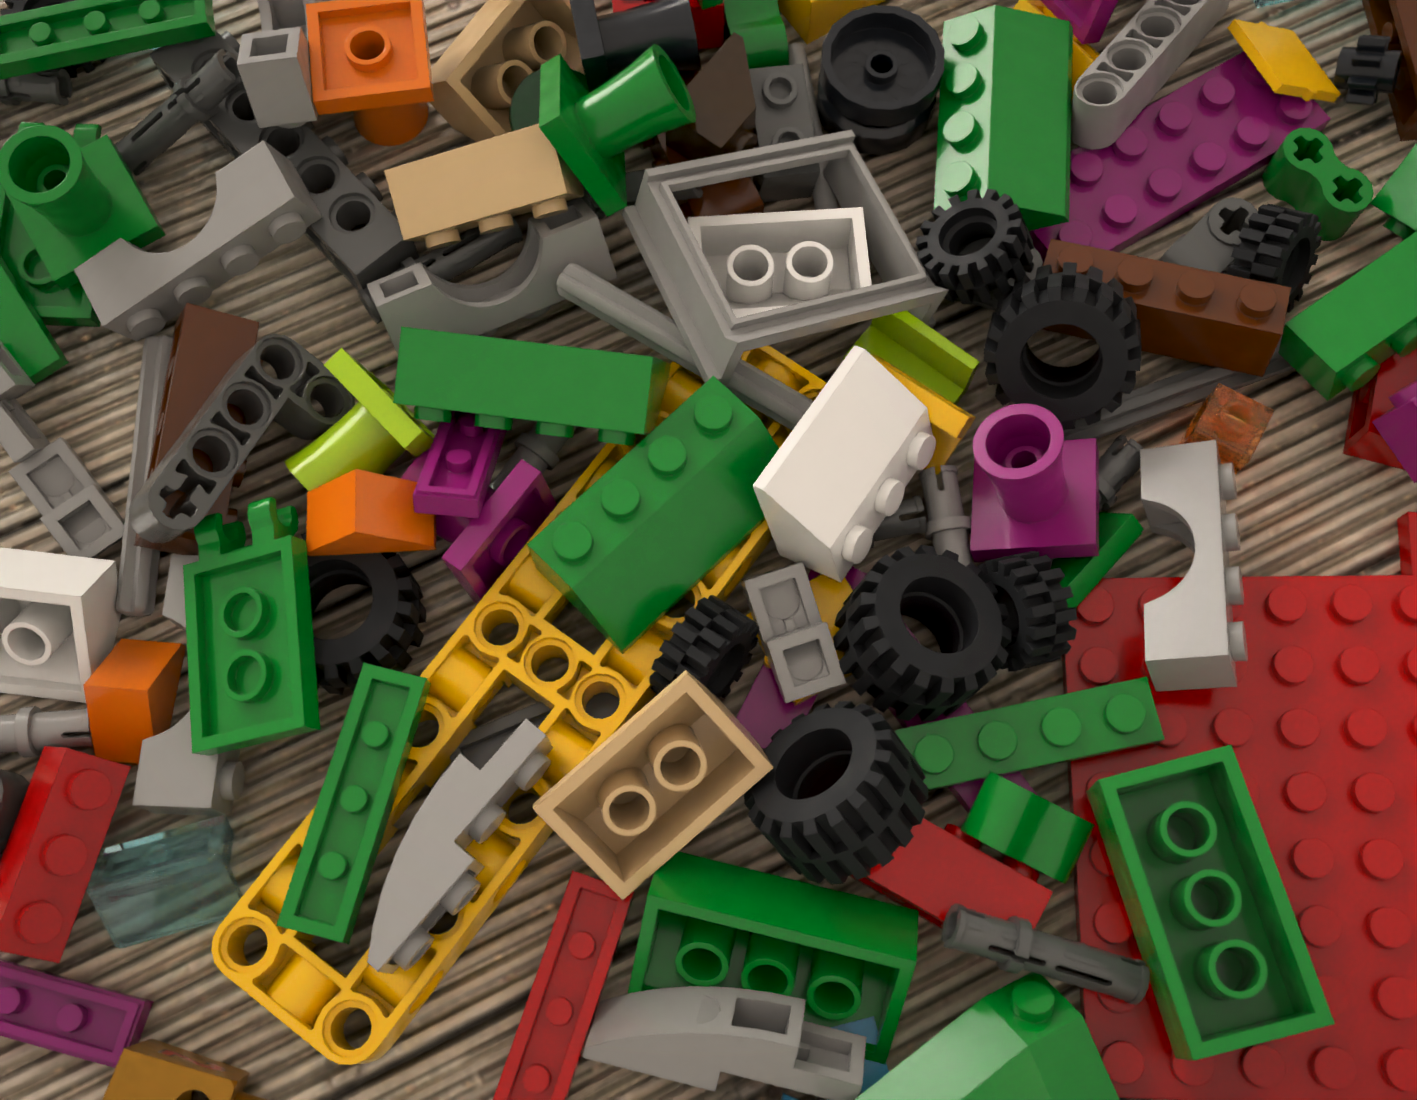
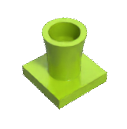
M340 348L324 366L359 402L315 441L285 460L284 463L293 476L308 491H311L354 469L383 475L390 465L406 450L417 458L423 452L430 449L435 435L420 419L413 418L414 413L406 405L393 403L394 393L389 387L343 348Z

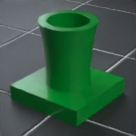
M653 44L628 67L590 93L587 92L561 54L548 60L540 68L539 128L608 217L627 206L624 151L659 134L696 122V111L689 91L674 63L658 44Z
M35 125L15 133L1 148L0 185L9 198L52 280L61 289L64 290L80 282L74 269L119 238H123L135 246L143 248L166 236L118 148L108 135L80 148L73 136L65 130L51 125Z

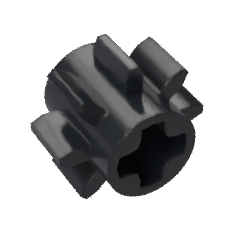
M1362 35L1358 38L1357 47H1342L1336 66L1334 85L1337 89L1348 90L1346 103L1374 105V103H1377L1379 93H1394L1403 51L1388 50L1390 36Z

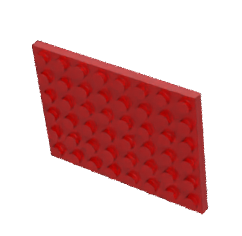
M1417 575L1242 577L1244 604L1232 605L1233 622H1244L1248 660L1236 662L1237 687L1156 692L1145 662L1144 604L1171 591L1184 577L1102 578L1077 606V619L1069 621V625L1077 629L1075 639L1067 641L1072 648L1067 654L1062 655L1064 694L1147 676L1164 740L1159 743L1067 762L1070 812L1095 825L1073 868L1077 942L1131 959L1142 960L1086 791L1097 780L1232 745L1335 1023L1191 1061L1175 1058L1150 981L1145 997L1137 1005L1080 987L1081 1014L1118 1097L1165 1100H1417Z

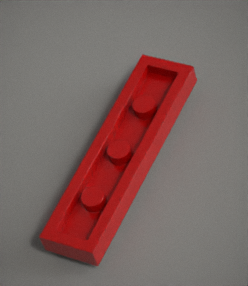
M572 870L493 1100H567L635 896L634 891L622 900L603 880Z

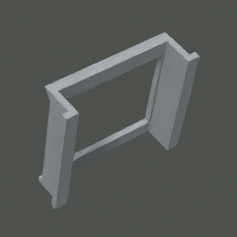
M852 129L645 169L635 205L626 206L623 209L622 216L705 383L713 375L722 384L729 383L744 351L906 310L931 328L936 324L932 316L949 290L935 286L923 267L917 253L853 143L855 134ZM828 161L823 175L841 207H863L868 255L883 283L736 318L672 192Z

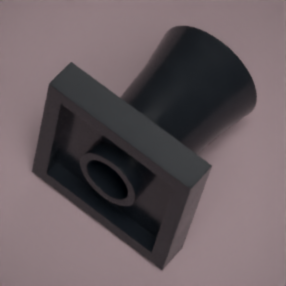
M570 0L589 93L628 67L653 44H658L667 53L678 71L701 70L698 43L689 0H656L624 11L597 16L594 0Z

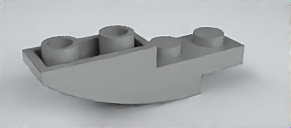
M528 719L521 723L481 770L460 753L436 782L414 816L396 851L382 888L373 922L367 962L377 972L393 974L399 966L404 971L410 969L433 943L434 937L428 932L444 913L448 911L451 915H456L478 891L481 883L475 877L484 866L465 849L473 840L478 844L487 840L506 816V812L501 807L519 787L523 791H528L544 775L551 763V760L546 755L553 749V746L548 737Z
M670 987L633 992L600 1001L584 1048L583 1058L716 1092L720 1072L829 1100H854L860 1095L863 1084L866 1036L803 1021L805 999L733 987Z

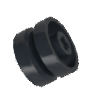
M871 5L850 11L834 23L822 44L816 104L823 129L828 134L852 129L855 134L853 143L860 154H890L906 149L922 137L933 117L936 95L944 73L945 50L936 30L915 13L898 6Z

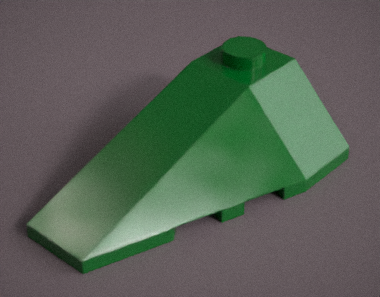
M1030 972L981 998L854 1100H1119V1097L1083 1015L1043 975Z

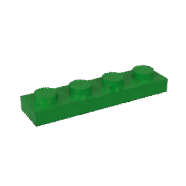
M75 0L0 16V80L216 36L212 0Z
M363 663L276 926L349 944L431 686L427 678Z
M1147 676L894 730L922 768L926 777L923 782L928 787V791L984 780L989 771L1003 776L1159 743L1164 740Z

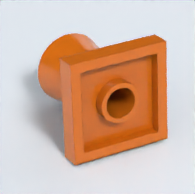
M335 0L306 4L312 96L318 115L353 111L354 124L358 132L369 142L381 146L401 145L420 134L429 116L427 102L434 101L423 0Z

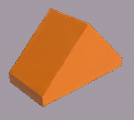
M354 469L307 492V555L327 556L436 550V515L414 513L413 492L417 482Z
M121 638L83 686L95 756L121 764L139 765L142 740L160 734L170 728L186 650L185 645L182 643Z

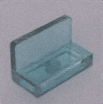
M226 814L100 850L89 880L87 893L117 948L129 947L225 919L243 896L230 868L234 832Z

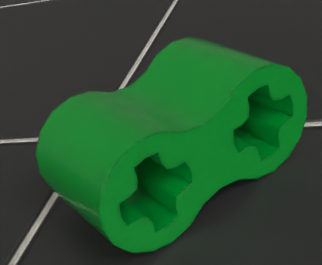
M724 0V35L726 41L734 32L743 37L749 69L789 65L787 34L779 12L778 1Z
M1298 128L1291 131L1265 167L1262 175L1263 185L1273 197L1287 202L1295 210L1315 214L1319 217L1317 222L1321 223L1322 229L1317 236H1320L1322 241H1334L1341 238L1371 203L1374 194L1372 184L1367 176L1340 162L1334 153L1333 145L1328 137L1312 128Z
M989 771L960 830L982 843L1066 884L1095 825Z

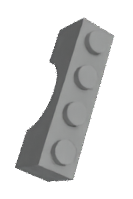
M257 0L262 32L242 34L237 68L258 127L279 126L290 129L302 126L310 121H317L318 112L313 103L306 4L326 2L328 0Z
M263 140L216 172L217 193L212 214L205 227L189 243L173 251L150 253L123 238H119L75 268L74 271L102 326L135 341L153 336L164 328L167 321L181 313L186 303L199 305L205 302L211 296L213 290L234 276L245 274L254 269L259 260L282 244L299 239L306 232L307 227L321 219L322 215L293 162Z
M580 197L567 202V212L542 219H534V216L528 218L526 241L517 260L503 274L484 283L472 285L452 283L436 276L420 262L366 284L397 354L399 352L401 327L490 337L499 327L520 318L531 319L543 315L550 309L551 305L566 300L557 292L558 286L556 283L559 275L570 263L580 265L607 282L618 278L598 216Z
M1216 440L1140 449L1141 500L1151 532L1174 538L1194 552L1192 565L1181 582L1163 596L1144 604L1145 662L1156 692L1237 687L1236 662L1247 661L1248 651L1244 622H1233L1232 605L1244 604L1240 566L1230 567L1229 551L1240 550L1237 514H1226V500L1237 499L1233 462L1221 463Z
M171 555L162 615L184 631H186L183 565L199 561L198 555ZM189 710L177 724L168 730L142 740L132 805L155 814L231 816L233 800H238L241 797L244 788L245 771L243 763L239 761L240 749L211 756L192 753Z

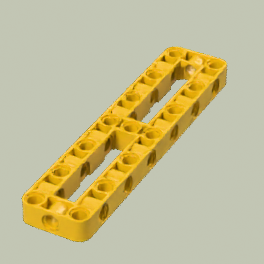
M769 345L744 351L740 358L813 401L827 383ZM674 361L670 364L669 378L656 427L705 383L703 378ZM744 403L760 418L780 448L792 430ZM636 434L635 446L647 435ZM606 443L420 675V677L427 678L431 686L419 723L426 720H435L439 724V730L435 740L424 747L411 746L377 856L397 832L398 828L394 824L425 785L431 788L451 763L450 756L472 729L477 728L474 722L503 685L509 688L513 683L537 702H542L551 709L550 713L538 727L548 737L553 746V749L546 755L551 760L550 766L533 787L528 791H523L519 787L501 807L506 812V816L487 840L481 844L473 840L465 849L484 868L475 877L481 883L478 891L467 905L458 912V919L455 925L443 934H434L430 930L428 933L434 937L433 943L426 953L407 971H404L399 966L393 974L377 972L367 962L368 948L348 975L331 966L312 950L316 945L311 941L314 935L276 926L315 810L314 807L221 922L213 936L211 951L214 963L219 970L323 1056L337 1064L355 1065L370 1063L380 1059L392 1048L554 831L539 815L525 824L511 822L509 807L512 801L518 795L524 793H533L539 797L543 796L656 695L651 689L652 684L649 683L650 676L655 672L651 669L654 660L663 654L659 649L664 640L669 641L674 633L671 631L677 621L682 624L685 616L671 618L664 615L624 654L608 639L603 642L595 654H592L552 625L569 600L536 569L527 545L635 446ZM766 519L683 597L688 599L695 609L700 599L704 597L708 599L710 595H714L724 602L727 600L773 538ZM513 623L519 626L516 637L510 643L493 645L488 642L491 631L497 625ZM552 657L562 658L569 663L565 675L559 680L545 682L537 678L539 666L547 659ZM610 693L620 699L617 710L611 716L600 719L589 716L586 713L587 703L594 695ZM262 929L268 941L267 950L262 959L250 965L245 959L244 944L251 933ZM361 1009L369 1016L372 1027L367 1042L356 1049L350 1046L345 1039L344 1024L353 1011Z

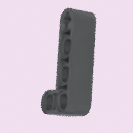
M280 334L264 336L233 363L133 498L129 507V521L133 530L141 538L152 543H166L178 538L203 520L272 420L302 440H315L338 422L355 405L354 396L320 360L297 342ZM260 360L266 361L274 368L277 379L267 375L260 364ZM310 397L322 405L325 417L313 409ZM227 403L237 406L243 412L246 425L235 421L230 416ZM193 449H199L210 457L213 464V472L203 470L196 464L193 458ZM178 489L186 494L178 498L170 509L169 515L171 518L163 513L167 504L164 499Z

